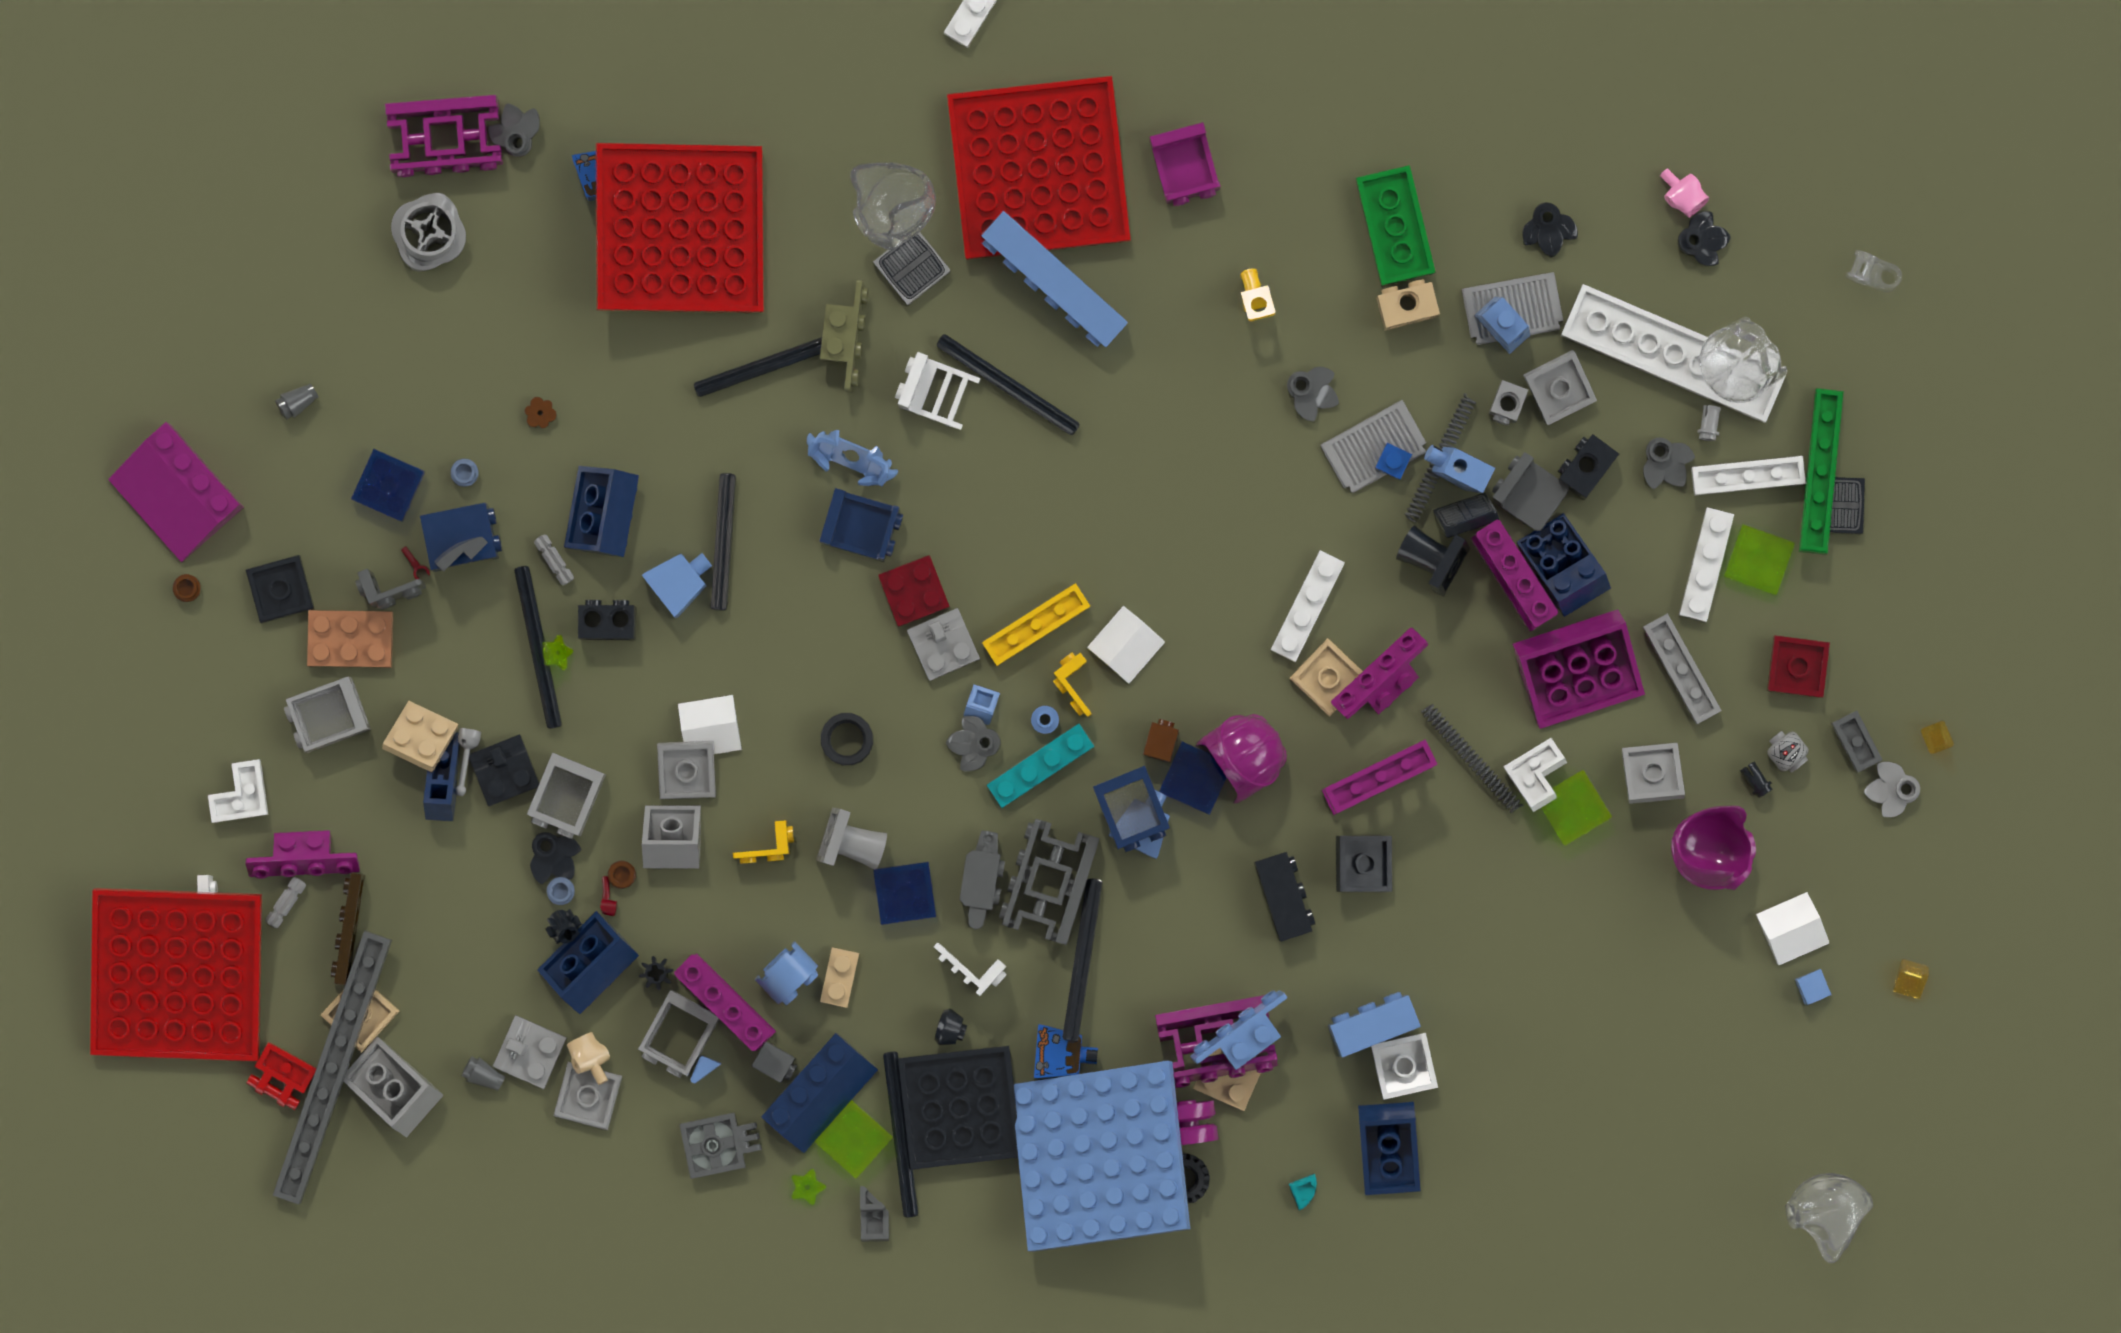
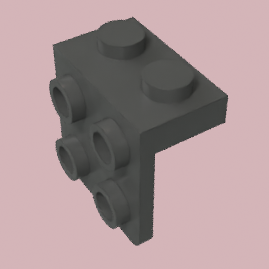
M1524 452L1521 458L1516 456L1510 463L1508 470L1511 472L1505 480L1500 478L1492 489V492L1495 494L1493 502L1533 530L1541 531L1567 495L1569 487L1534 463V458Z
M369 569L357 572L359 580L355 581L360 595L367 598L370 605L381 610L396 605V599L404 597L410 600L422 595L421 590L426 588L425 582L417 579L381 593L375 575Z

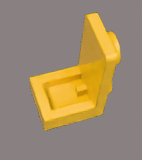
M1072 652L1059 662L1062 667L1054 672L1056 679L1053 683L1062 694L1065 692L1069 693L1073 699L1070 705L1079 716L1085 714L1088 718L1092 713L1066 680L1071 674L1085 665L1087 661L1081 653L1075 656Z
M786 820L775 821L777 849L733 853V859H739L740 864L756 863V857L767 856V861L784 860V855L790 854L789 843H794L793 826H788Z

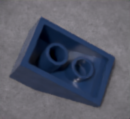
M1414 1102L1358 1106L1365 1195L1420 1192Z

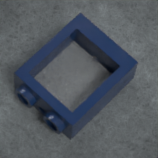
M1145 766L1093 786L1118 850L1124 848L1126 853L1140 847L1139 841L1149 837L1151 842L1167 836L1165 831L1170 829V826Z

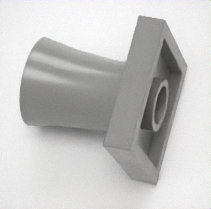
M832 808L816 861L834 866L837 854L876 870L884 852L887 833L849 826L847 822L851 812Z

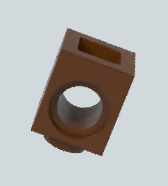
M1159 719L1158 723L1152 722L1143 752L1144 756L1170 762L1179 729L1174 728L1175 723Z

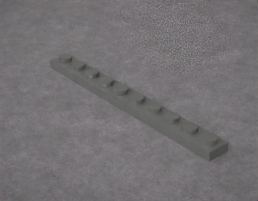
M364 931L273 1196L298 1205L303 1200L392 939L369 931Z

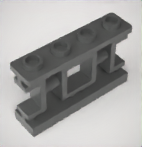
M1035 819L1034 824L1028 823L1024 836L1025 839L1029 840L1026 850L1020 849L1016 865L1021 867L1018 876L1011 877L1007 892L1012 893L1009 904L1003 903L999 918L1004 920L1002 925L1019 930L1022 917L1047 924L1049 927L1045 939L1066 945L1100 838L1078 832L1075 844L1072 845L1048 837L1052 823ZM1038 829H1042L1044 831L1041 841L1054 845L1050 859L1046 860L1035 856L1033 866H1027ZM1081 842H1084L1086 846L1075 880H1072L1070 876L1073 868L1060 864L1065 848L1078 852ZM1039 864L1066 872L1058 898L1031 890ZM1025 882L1027 885L1024 894L1037 898L1033 913L1019 910L1016 920L1010 919L1021 883ZM1064 895L1070 896L1058 934L1054 933L1056 921L1043 917L1047 902L1061 905Z

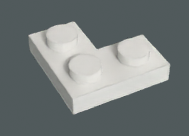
M1552 738L1505 765L1504 769L1531 810L1535 812L1557 798L1545 776L1567 762Z
M261 760L232 763L235 791L208 795L212 823L268 815Z

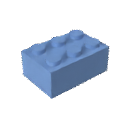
M1396 992L1384 997L1385 1003L1376 1006L1374 1002L1358 1007L1359 1013L1349 1016V1013L1345 1012L1331 1018L1333 1023L1329 1024L1328 1028L1339 1056L1345 1057L1421 1027L1409 995L1402 996L1401 992Z

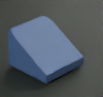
M973 685L963 716L979 717L986 725H989L1000 693Z
M1821 969L1795 979L1805 1005L1812 1004L1831 995Z
M704 1055L701 1056L690 1079L691 1082L697 1083L722 1063Z

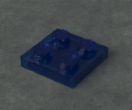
M373 449L351 500L403 522L425 471Z
M1182 741L1159 792L1210 815L1227 777L1213 755Z
M929 862L873 870L881 925L936 917Z

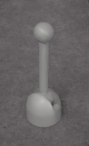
M466 728L459 729L458 742L465 750L459 785L455 788V793L458 796H463L466 793L464 784L471 749L478 746L481 731Z

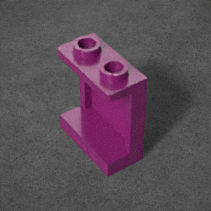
M1204 122L1150 136L1149 141L1166 204L1173 203L1175 207L1190 202L1189 198L1199 195L1200 199L1216 196V191L1220 190L1221 186L1206 138Z

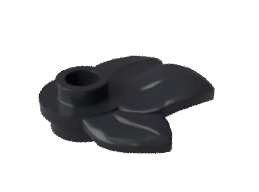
M1550 202L1541 203L1534 209L1533 219L1524 225L1522 231L1525 245H1532L1538 242L1541 250L1549 257H1555L1562 247L1563 239L1573 240L1577 239L1578 236L1577 227L1573 219L1568 215L1560 214L1558 207ZM1545 212H1551L1552 214L1549 221H1543L1542 217Z
M1704 211L1693 216L1690 219L1689 227L1681 231L1678 236L1679 249L1687 255H1693L1697 262L1704 266L1719 264L1716 251L1727 246L1731 239L1730 234L1724 228L1713 226L1714 218L1713 213L1710 211ZM1690 236L1695 239V245L1689 242Z
M549 832L538 834L532 842V850L535 855L530 863L531 872L536 881L543 884L551 874L557 877L573 879L575 866L571 857L582 850L578 842L565 836L556 837ZM544 841L551 843V849L547 852L541 848V844Z

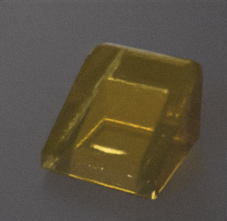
M1943 720L1921 729V734L1931 754L1953 747V740Z
M1902 959L1893 992L1920 999L1929 977V967Z

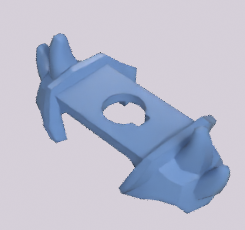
M839 430L831 431L829 435H826L824 431L820 432L816 438L811 433L807 436L808 456H811L825 471L829 470V461H834L862 473L865 477L858 481L860 486H883L886 481L893 479L898 474L897 469H890L892 461L890 459L887 461L883 459V453L877 446L872 450H868L840 438ZM854 450L859 455V460L855 462L850 461L842 452Z

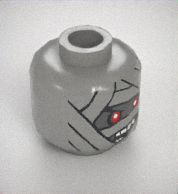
M1780 731L1769 740L1772 746L1768 749L1767 754L1780 771L1785 772L1789 770L1792 773L1808 760L1806 756L1809 749L1797 733L1792 731L1785 735L1783 731Z

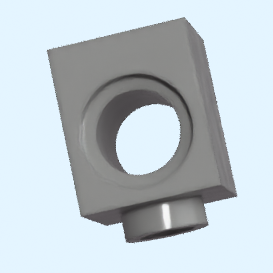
M1502 380L1489 411V414L1494 416L1493 420L1507 426L1510 422L1515 424L1528 389ZM1509 397L1514 401L1515 408L1513 411L1507 412L1501 408L1500 401L1502 398Z

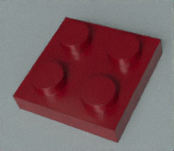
M930 555L878 575L898 627L950 607Z
M1774 635L1767 691L1823 698L1830 642Z

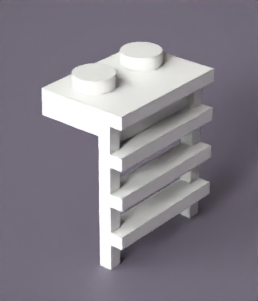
M917 352L915 358H909L905 372L909 373L905 384L900 383L895 398L899 399V408L961 430L963 425L953 420L968 380L979 384L981 378L928 358V355ZM938 368L946 371L947 374L933 411L930 413L922 410ZM954 374L963 379L946 419L938 416V412Z
M936 943L934 946L942 954L938 958L940 961L944 962L948 959L954 965L951 969L954 973L960 970L967 976L964 979L967 985L972 981L979 987L976 991L979 996L991 984L996 987L1007 975L1003 971L1007 966L997 959L989 970L978 979L941 944Z

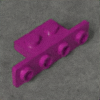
M1409 628L1333 698L1331 704L1346 719L1355 714L1366 702L1379 715L1419 678L1409 663L1428 646L1427 641L1413 628Z
M330 830L274 833L273 857L246 858L245 860L249 877L259 879L269 876L294 877L296 875L310 874L320 876L330 873L346 875L352 872H360L357 853L331 854Z

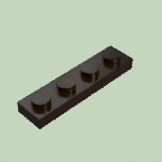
M350 873V878H345L343 894L347 895L346 906H341L339 922H343L342 933H337L335 940V950H339L338 960L333 961L331 967V977L335 978L334 984L346 985L351 971L365 879L364 874Z

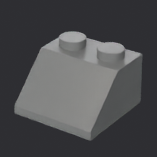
M645 806L642 835L643 868L699 869L701 806Z

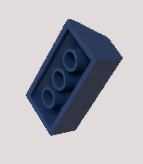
M835 1033L761 1118L800 1151L805 1153L878 1069L844 1038Z

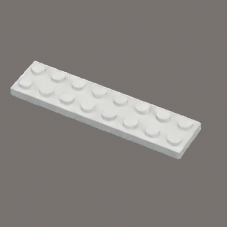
M1584 284L1579 291L1561 334L1566 339L1763 423H1766L1788 372Z

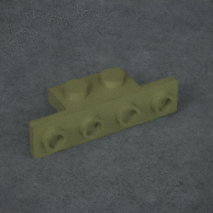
M863 280L856 281L854 307L826 304L820 360L847 363L844 390L850 393L853 392V386L857 387L859 383V370H855L856 359H861L862 343L858 342L859 331L864 332L866 316L861 315L862 304H867L869 288L864 287L865 283Z

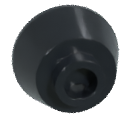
M951 1008L943 1010L934 1038L938 1045H956L957 1040L963 1041L967 1025L963 1024L964 1018Z

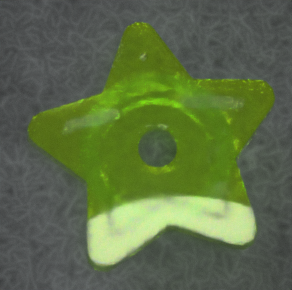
M557 635L553 642H543V655L546 665H558L562 670H566L567 658L573 653V649L565 646L562 635Z
M811 1169L805 1176L792 1175L791 1177L796 1186L792 1199L804 1198L811 1205H814L816 1194L826 1189L825 1184L816 1180L814 1169ZM805 1185H810V1189L806 1190Z

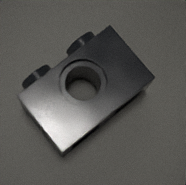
M1594 434L1589 439L1583 437L1574 448L1578 452L1574 459L1570 461L1567 458L1557 471L1561 474L1559 480L1566 484L1569 490L1582 500L1588 497L1619 455L1617 451ZM1583 458L1591 460L1593 463L1592 472L1585 473L1581 471L1579 461Z

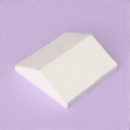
M1123 606L1087 648L1129 684L1162 647L1165 641Z
M733 695L678 704L683 742L713 741L714 754L742 750Z
M1807 892L1755 914L1778 966L1829 944L1821 918Z
M1426 1033L1371 1046L1383 1100L1438 1088Z

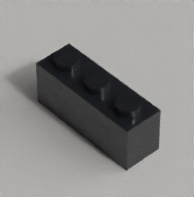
M1287 852L1254 862L1279 941L1282 942L1313 932L1311 926L1316 924L1311 909L1306 910L1302 900L1307 898L1303 883H1297L1294 873L1298 872L1294 856L1288 857Z

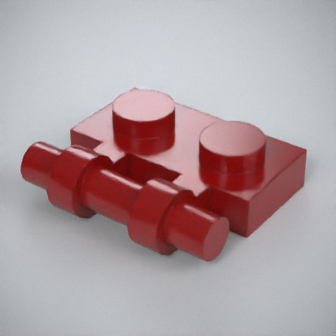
M268 1042L255 1065L264 1074L261 1079L251 1074L246 1084L255 1088L256 1093L260 1095L266 1094L277 1100L278 1105L282 1107L288 1106L296 1110L300 1100L291 1095L294 1089L303 1094L307 1091L317 1068ZM272 1077L286 1084L283 1091L270 1084Z

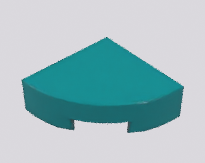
M1315 1173L1289 1183L1299 1210L1306 1207L1315 1195L1317 1186Z

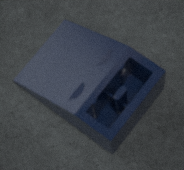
M1564 513L1545 524L1541 531H1533L1517 541L1527 561L1563 617L1611 589L1606 572Z

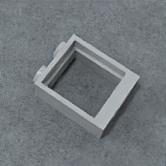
M670 990L638 1050L644 1052L641 1057L655 1065L658 1061L668 1065L666 1071L679 1078H681L682 1074L689 1076L720 1019L712 1011ZM672 1004L708 1023L686 1066L650 1047Z

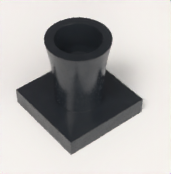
M1414 525L1405 536L1398 550L1396 560L1414 565L1433 574L1429 585L1435 593L1444 597L1470 547L1465 539L1456 534L1449 547H1446Z

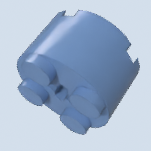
M795 941L791 943L793 950L789 952L785 948L763 969L765 972L763 978L759 975L755 978V981L777 1004L783 1002L785 1005H788L798 995L796 991L798 987L803 983L808 986L818 976L816 971L818 965Z

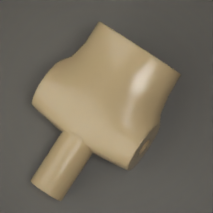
M593 1032L587 1033L567 1044L572 1066L578 1074L590 1070L598 1085L608 1081L600 1065L610 1059L607 1048L596 1040Z

